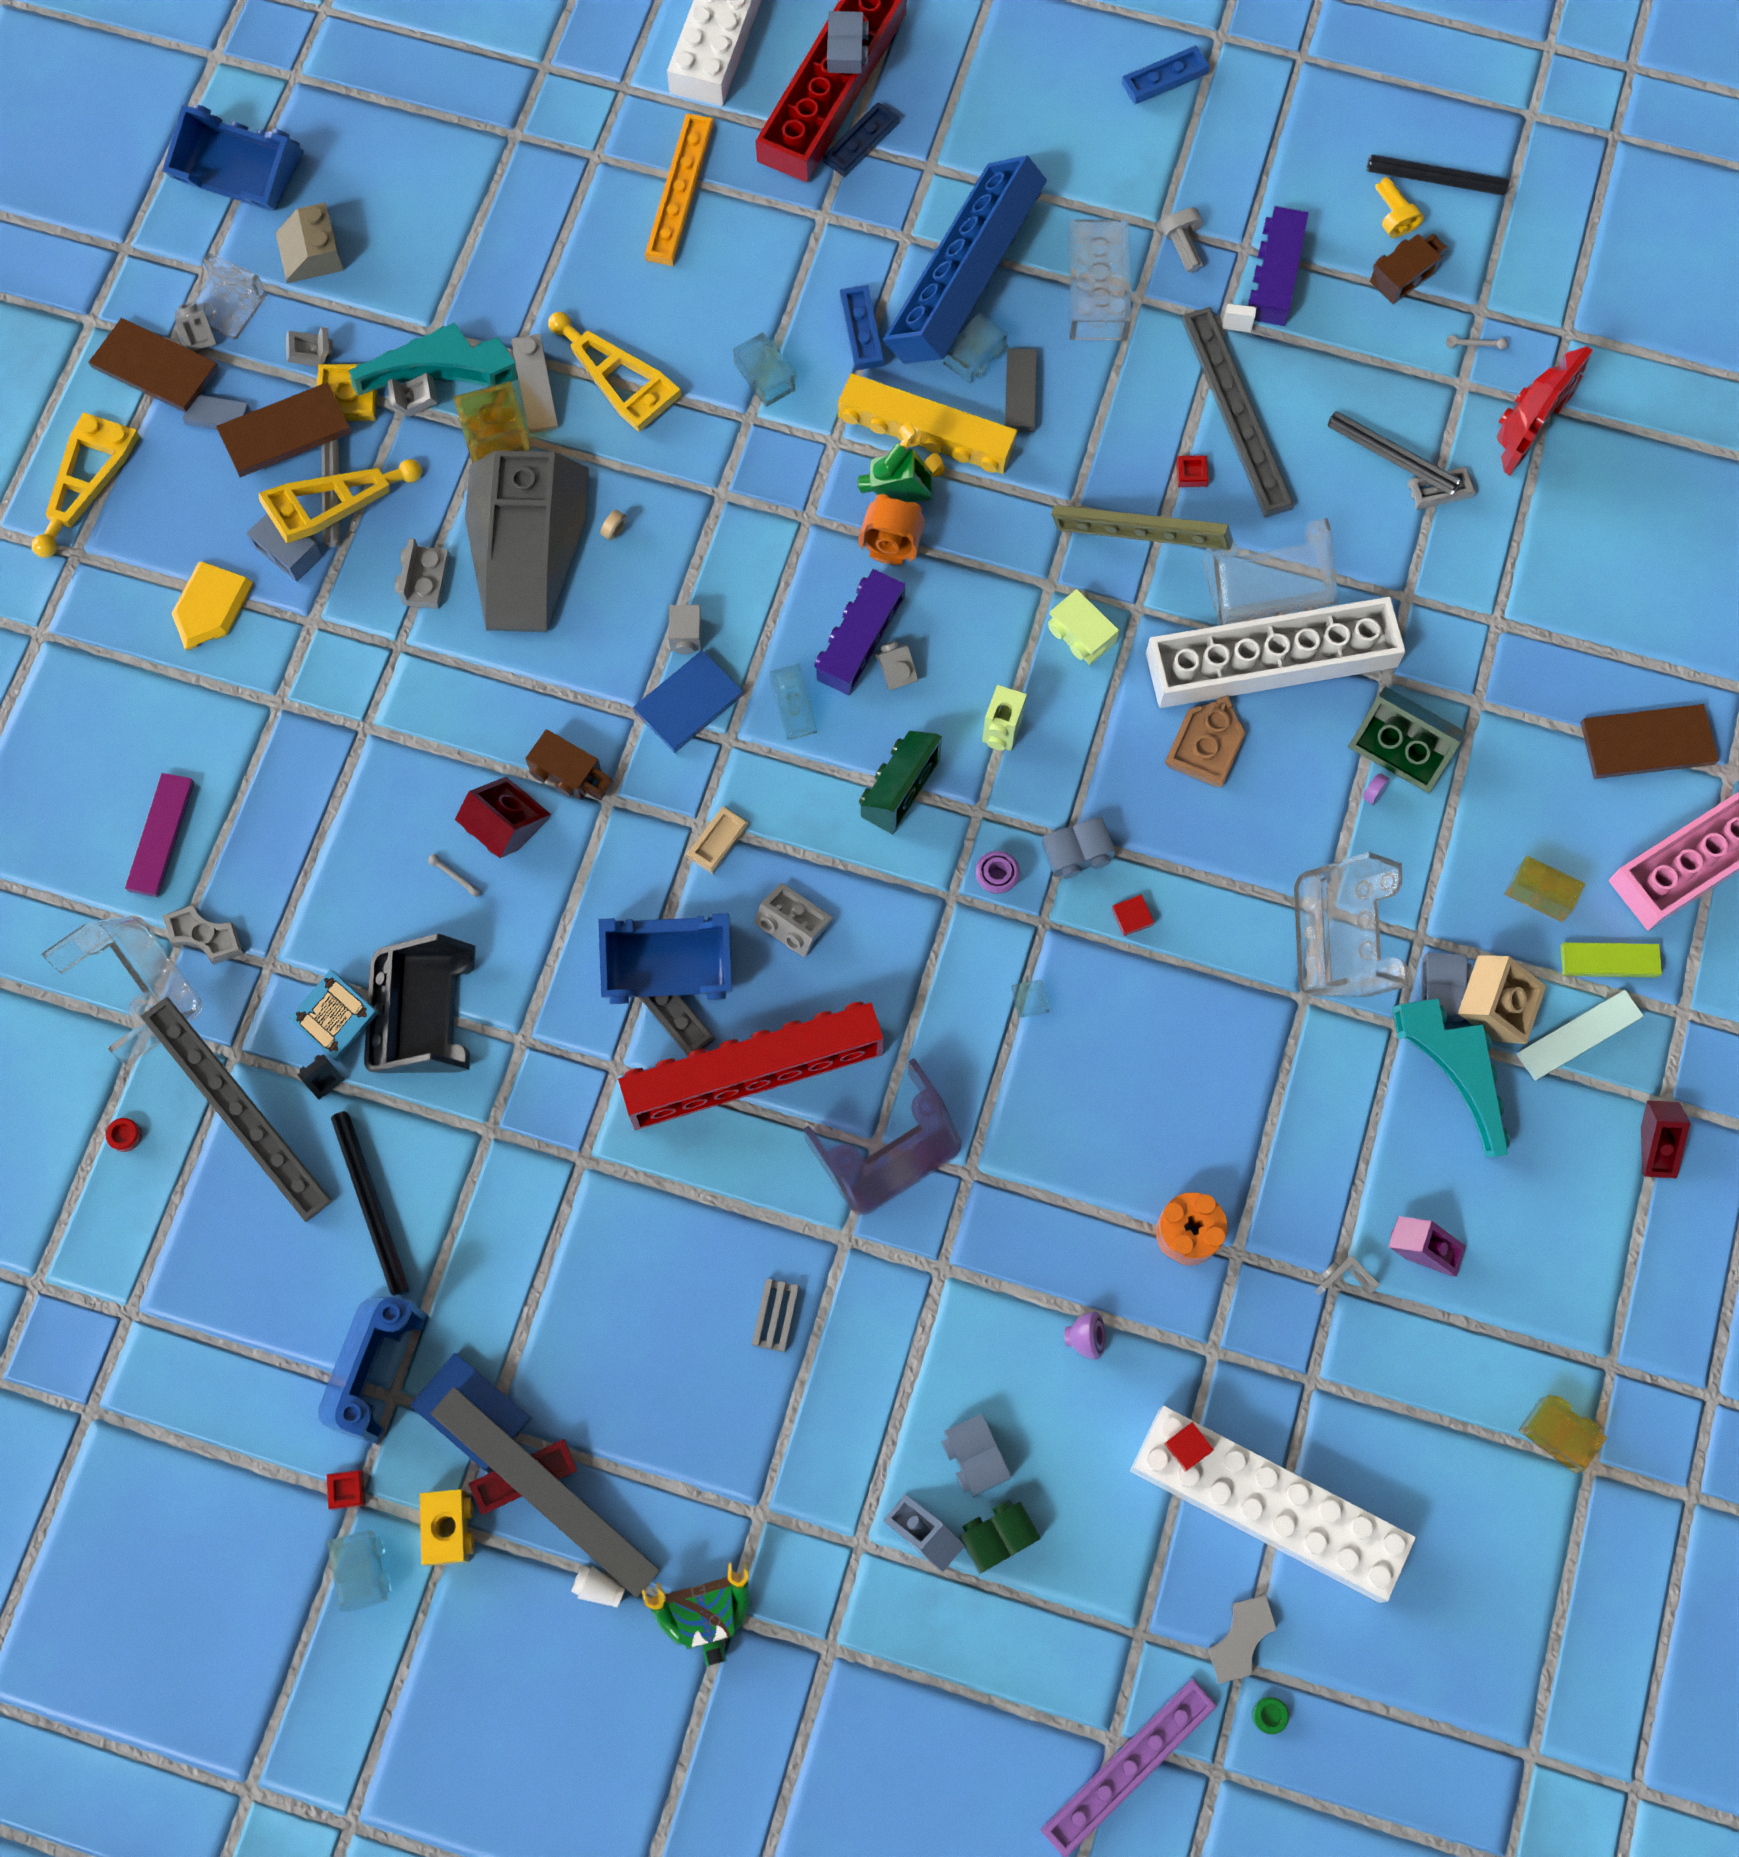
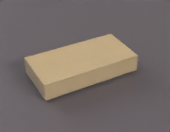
M722 806L686 854L687 858L713 875L749 827L748 822Z

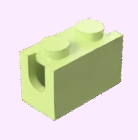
M1077 589L1050 611V615L1053 617L1048 621L1051 633L1058 639L1062 638L1070 646L1074 656L1080 660L1084 659L1089 665L1116 644L1119 629Z
M1000 685L996 686L985 716L982 742L987 743L990 748L1002 751L1006 749L1012 751L1023 720L1027 694Z

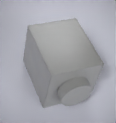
M669 605L668 639L670 650L676 651L679 654H691L694 651H701L702 616L700 605Z

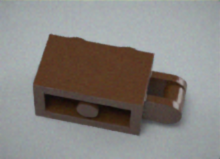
M1419 234L1409 241L1405 239L1398 244L1393 253L1388 256H1381L1374 263V271L1370 282L1394 305L1436 273L1441 258L1448 252L1449 247L1435 234H1432L1425 240Z
M547 729L525 758L530 770L529 773L540 782H545L546 780L556 785L555 788L558 792L569 798L573 795L582 800L584 795L588 793L594 798L602 800L614 783L611 777L602 772L599 760ZM595 779H596V780H598L599 782H598V784L594 787L592 784H593V782H594Z

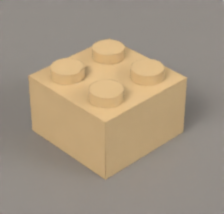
M1478 956L1458 1014L1474 1026L1483 1024L1484 1031H1487L1490 1038L1495 1042L1527 1044L1546 985L1510 956Z

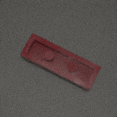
M565 1439L531 1454L558 1479L578 1471ZM495 1471L468 1483L481 1515L522 1497Z

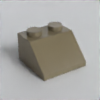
M326 202L296 209L276 231L287 283L344 271L333 221Z

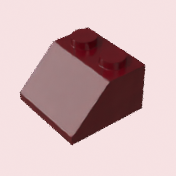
M506 776L468 791L454 820L464 827L467 833L485 845L489 852L502 858L518 851L549 820L551 814Z

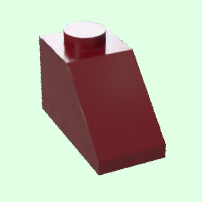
M1647 1100L1641 1124L1642 1173L1644 1177L1674 1179L1678 1177L1690 1127V1121L1680 1102Z

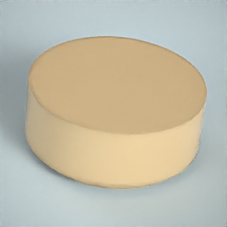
M615 509L605 520L600 534L609 541L614 540L626 524V515Z

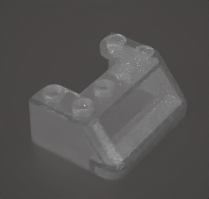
M1366 852L1304 872L1297 878L1294 886L1298 982L1300 989L1304 993L1314 996L1369 997L1409 986L1408 967L1405 961L1396 957L1381 960L1378 901L1393 897L1402 886L1401 863Z

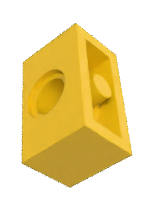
M460 1489L420 1493L421 1565L436 1566L469 1563V1554H474L473 1533H468V1519L473 1518V1501L471 1497H467L466 1491ZM447 1518H453L456 1523L455 1532L449 1537H443L440 1532L441 1523Z

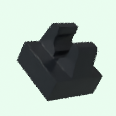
M324 1054L314 1057L315 1061L306 1068L303 1066L300 1069V1073L297 1074L318 1100L345 1080Z

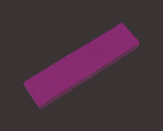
M161 773L125 886L128 892L159 898L195 783L192 778Z

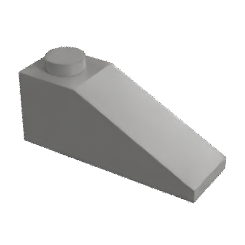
M534 334L511 338L529 434L558 429L541 335Z

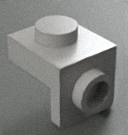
M321 327L318 335L288 330L286 335L287 362L318 367V364H324L327 356H331L333 341L328 339L327 327Z
M427 373L405 384H401L393 378L387 381L390 404L409 417L438 403L434 378Z
M897 640L882 644L880 646L881 650L874 653L875 658L879 660L888 690L919 681L908 645L898 644Z

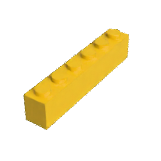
M850 373L838 400V417L849 424H859L868 427L875 433H885L898 438L902 442L904 439L900 434V429L904 424L910 422L914 427H917L922 435V441L918 444L919 446L925 447L932 453H943L951 456L961 463L969 462L980 466L987 472L1004 474L1016 445V429Z

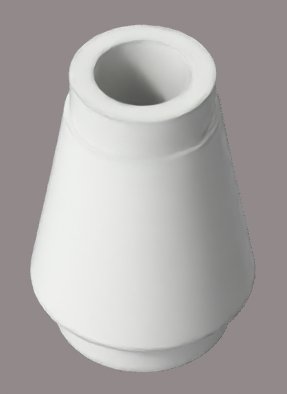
M583 1565L571 1589L572 1593L578 1595L577 1599L607 1606L611 1605L615 1608L618 1607L625 1591L624 1587L619 1586L618 1583L595 1567L591 1566L588 1568Z

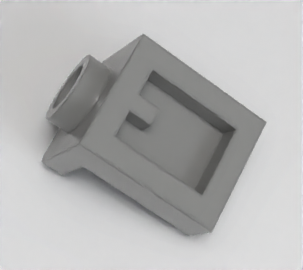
M188 302L179 306V310L175 311V320L186 348L195 351L216 345V339L208 321L204 304L196 305V302Z

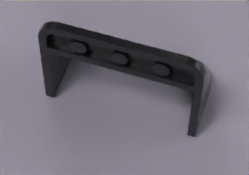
M433 934L383 947L374 953L370 962L368 1002L379 1013L366 1027L364 1065L368 1071L374 1073H454L470 1069L469 1050L459 1044L453 1045L456 976L468 975L473 971L475 966V945L442 934Z

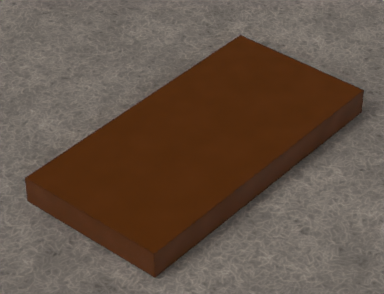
M124 318L118 321L88 362L93 369L183 412H187L198 395H201L220 369L217 362Z
M328 382L216 426L240 478L352 433Z
M1704 704L1583 718L1580 722L1594 779L1715 765L1719 761Z

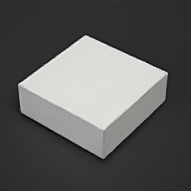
M1227 304L1222 321V329L1251 333L1256 308Z

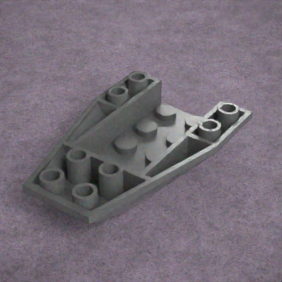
M493 451L470 464L465 521L486 631L548 632L586 523L588 467L556 452Z

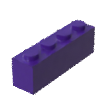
M1274 206L1272 217H1266L1262 234L1267 235V240L1261 241L1257 257L1263 260L1261 266L1256 265L1252 283H1257V289H1251L1248 306L1256 308L1255 321L1285 326L1309 212Z
M872 569L868 578L863 577L856 590L858 595L855 601H849L842 615V618H844L840 627L835 626L828 639L830 644L826 652L821 651L814 663L817 681L849 696L905 598V583L875 569Z

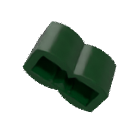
M1009 1499L992 1509L995 1514L992 1518L983 1522L981 1517H978L962 1526L965 1533L960 1535L959 1539L965 1545L964 1548L979 1575L1041 1539L1021 1502L1013 1505Z

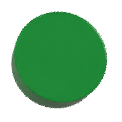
M1265 1697L1254 1705L1252 1719L1255 1726L1261 1732L1278 1734L1288 1725L1289 1711L1281 1700L1274 1697Z

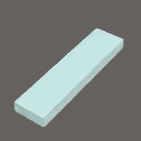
M1623 990L1517 1053V1056L1534 1081H1537L1640 1020L1643 1014L1626 990Z

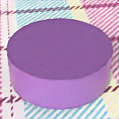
M1382 773L1377 774L1365 790L1363 799L1375 805L1386 791L1391 779Z

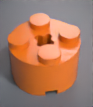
M883 494L876 496L875 501L870 503L867 508L858 537L859 546L862 550L865 546L870 551L869 556L885 564L900 565L903 560L909 558V562H911L917 555L925 528L922 507L915 502L906 503Z
M1195 1192L1184 1193L1173 1198L1162 1211L1156 1226V1239L1162 1252L1178 1263L1188 1266L1198 1265L1209 1260L1221 1247L1227 1235V1220L1220 1205L1212 1196ZM1188 1223L1192 1227H1197L1198 1231L1195 1235H1193L1191 1230H1185Z

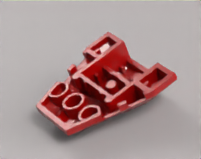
M1585 346L1565 353L1560 366L1548 368L1527 388L1524 387L1514 401L1517 404L1513 410L1508 407L1501 416L1498 423L1502 426L1497 434V441L1505 448L1501 460L1503 470L1509 476L1525 458L1542 425L1554 411L1559 414L1574 395L1584 375L1582 374L1586 371V365L1591 358L1593 352L1591 348Z

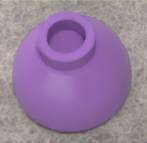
M1003 851L986 853L979 859L976 865V878L979 885L987 892L993 894H1002L1010 891L1016 885L1020 876V868L1016 859Z
M1090 1312L1080 1316L1072 1326H1067L1064 1332L1066 1346L1073 1347L1080 1355L1086 1358L1100 1359L1106 1344L1105 1326L1102 1317L1097 1312Z

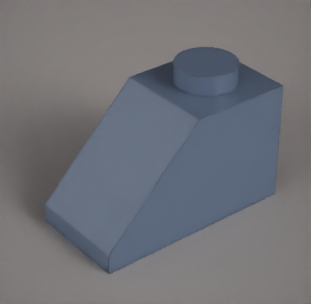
M906 1494L883 1520L942 1573L965 1546L940 1520Z

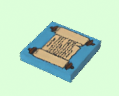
M329 970L289 1019L333 1060L338 1061L379 1011L334 970Z

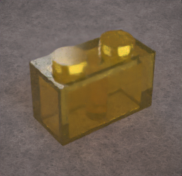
M1526 855L1515 869L1504 895L1563 922L1574 910L1585 883Z
M1549 1394L1539 1399L1518 1431L1573 1473L1585 1471L1607 1437L1599 1432L1601 1428L1593 1420L1587 1417L1581 1418L1571 1411L1572 1406L1565 1399L1557 1395L1551 1396Z

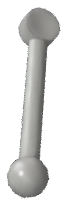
M1450 335L1447 337L1446 346L1448 348H1455L1457 345L1493 346L1503 350L1508 346V341L1505 338H1500L1498 341L1458 339L1456 336Z
M432 854L429 856L428 863L431 866L440 868L465 887L471 895L475 897L480 895L481 890L478 887L471 885L440 861L438 855Z

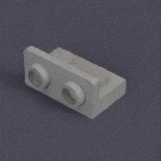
M408 539L407 548H403L401 551L402 572L401 575H397L395 580V592L399 594L403 605L439 609L450 557L447 549L420 547L415 539Z
M781 882L761 902L754 923L764 932L769 933L785 944L789 949L805 957L809 953L812 943L828 928L833 917Z

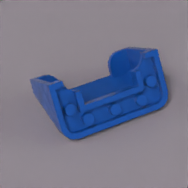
M729 913L712 914V917H708V920H705L704 916L636 921L626 919L625 924L624 921H615V918L598 919L601 997L609 998V1004H628L629 998L700 994H707V1000L726 999V993L732 992L731 917Z
M372 1297L364 1300L359 1305L319 1405L318 1416L323 1425L379 1445L385 1428L378 1425L374 1420L373 1412L375 1406L367 1404L361 1397L384 1338L401 1342L403 1335L412 1330L423 1331L428 1315L414 1303L394 1297Z

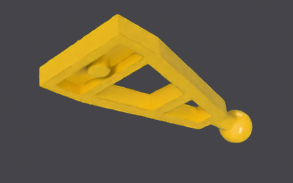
M559 311L550 316L548 326L551 332L556 335H565L573 342L570 346L574 355L617 413L638 432L643 430L682 396L681 389L657 369L588 330L581 335L571 326V319L566 313ZM590 346L608 356L597 367L585 352ZM621 364L650 380L625 402L621 400L606 380V377Z
M85 412L82 413L69 437L45 514L51 522L44 534L37 535L32 541V550L38 557L49 558L56 553L57 543L55 539L63 526L71 528L127 461L140 437L136 429ZM81 445L112 455L90 483L71 477ZM67 489L81 493L66 512L61 511Z
M406 459L401 462L398 469L384 474L378 468L286 483L259 492V501L288 544L314 535L389 493L390 484L401 480L407 483L418 481L422 476V467L418 461ZM374 484L355 496L348 489L354 486ZM334 490L342 503L310 519L296 497Z

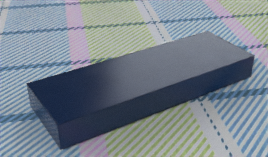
M877 102L823 156V163L845 178L899 124V116Z

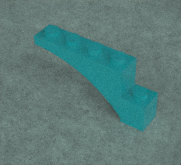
M455 322L439 327L428 335L415 338L404 346L386 351L381 356L371 361L360 363L355 368L349 370L352 387L358 396L388 386L387 381L392 378L400 383H404L425 373L432 376L434 380L473 383L489 387L491 391L517 380L515 361L498 336L491 340L482 341L476 347L471 348Z
M1439 998L1399 1004L1392 1007L1397 1038H1405L1431 1058L1447 1075L1462 1096L1479 1132L1485 1157L1508 1155L1507 1148L1510 1146V1138L1507 1129L1503 1128L1501 1115L1504 1113V1107L1501 1097L1496 1094L1497 1071L1495 1065L1490 1063L1488 1051L1491 1050V1039L1489 1033L1484 1031L1483 1024L1444 1030L1447 1016L1444 1006L1439 1003Z

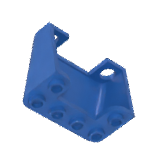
M182 104L162 172L182 183L274 211L304 153L299 148L300 143L289 139L290 135L278 129L273 128L272 132L258 129L257 133L248 131L247 126L232 121L231 125L222 123L223 120L212 115L211 110L202 105L194 104L192 108Z

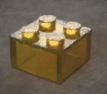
M511 381L453 396L472 463L493 451L531 450Z

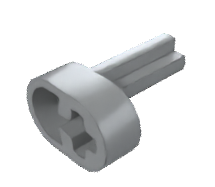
M1195 207L1173 213L1160 224L1166 239L1173 241L1186 272H1191V274L1197 272V269L1203 266L1189 234L1197 231L1203 224L1199 211Z

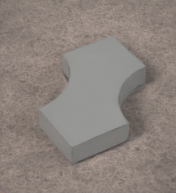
M194 905L162 915L170 943L173 947L181 945L195 946L206 953L213 965L244 954L233 922L211 923L198 914Z
M1266 1595L1231 1604L1232 1622L1228 1633L1219 1643L1208 1648L1218 1684L1253 1675L1252 1656L1257 1644L1265 1635L1276 1630Z

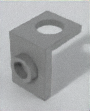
M1350 1256L1341 1265L1336 1261L1333 1262L1321 1274L1325 1281L1314 1292L1319 1296L1345 1270L1369 1293L1377 1289L1380 1284Z

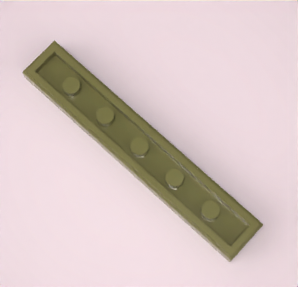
M1054 505L1051 512L1059 531L1231 550L1233 544L1229 525L1223 523Z

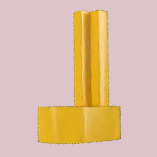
M1387 177L1382 178L1375 188L1392 210L1384 218L1382 227L1390 238L1394 239L1418 228L1424 220V215L1415 204L1407 202L1391 179Z

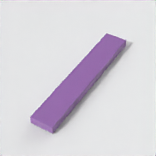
M1191 1679L1040 1831L1063 1857H1068L1218 1705L1194 1679Z

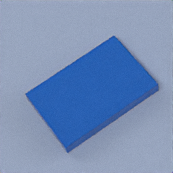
M701 650L637 703L633 710L675 753L743 696V691Z
M454 1352L409 1406L487 1472L490 1467L430 1414L432 1410L453 1387H456L513 1439L517 1437L532 1418Z

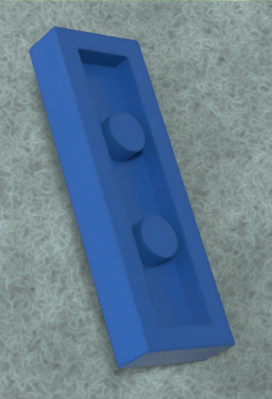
M1197 45L1122 76L1121 84L1133 103L1137 104L1208 74L1210 65Z
M868 285L840 289V300L855 371L884 366Z

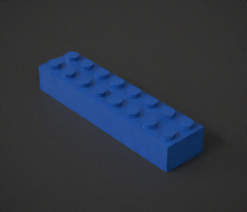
M1028 155L988 163L883 339L884 343L903 364L941 360L949 353L952 342L962 331L966 318L976 307V301L982 291L988 286L990 277L996 267L1001 264L1004 253L1015 240L1018 229L1028 218V212L1034 202L1040 197L1041 190L1047 182V179Z

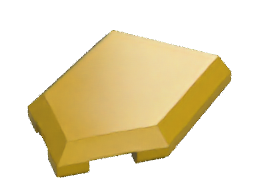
M198 562L171 613L185 650L188 651L196 648L198 644L215 638L216 640L227 636L254 583L244 576L205 562Z

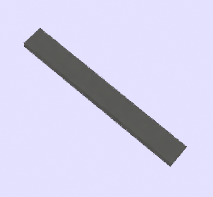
M1208 307L1184 314L1182 317L1183 325L1264 518L1292 510L1294 504L1211 308Z
M168 996L140 1016L305 1222H308L333 1202Z
M453 1387L432 1410L430 1414L636 1598L660 1572L657 1566L456 1387Z

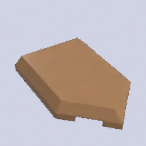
M1228 695L1204 706L1199 705L1188 709L1165 761L1169 768L1212 786H1223L1246 733L1241 722L1237 719L1233 710V704Z

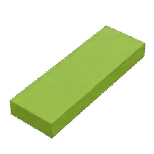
M1563 942L1560 946L1563 976L1659 978L1662 975L1659 944Z

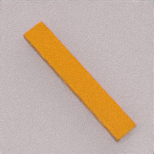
M689 113L685 115L646 248L645 261L670 266L674 265L714 127V118Z

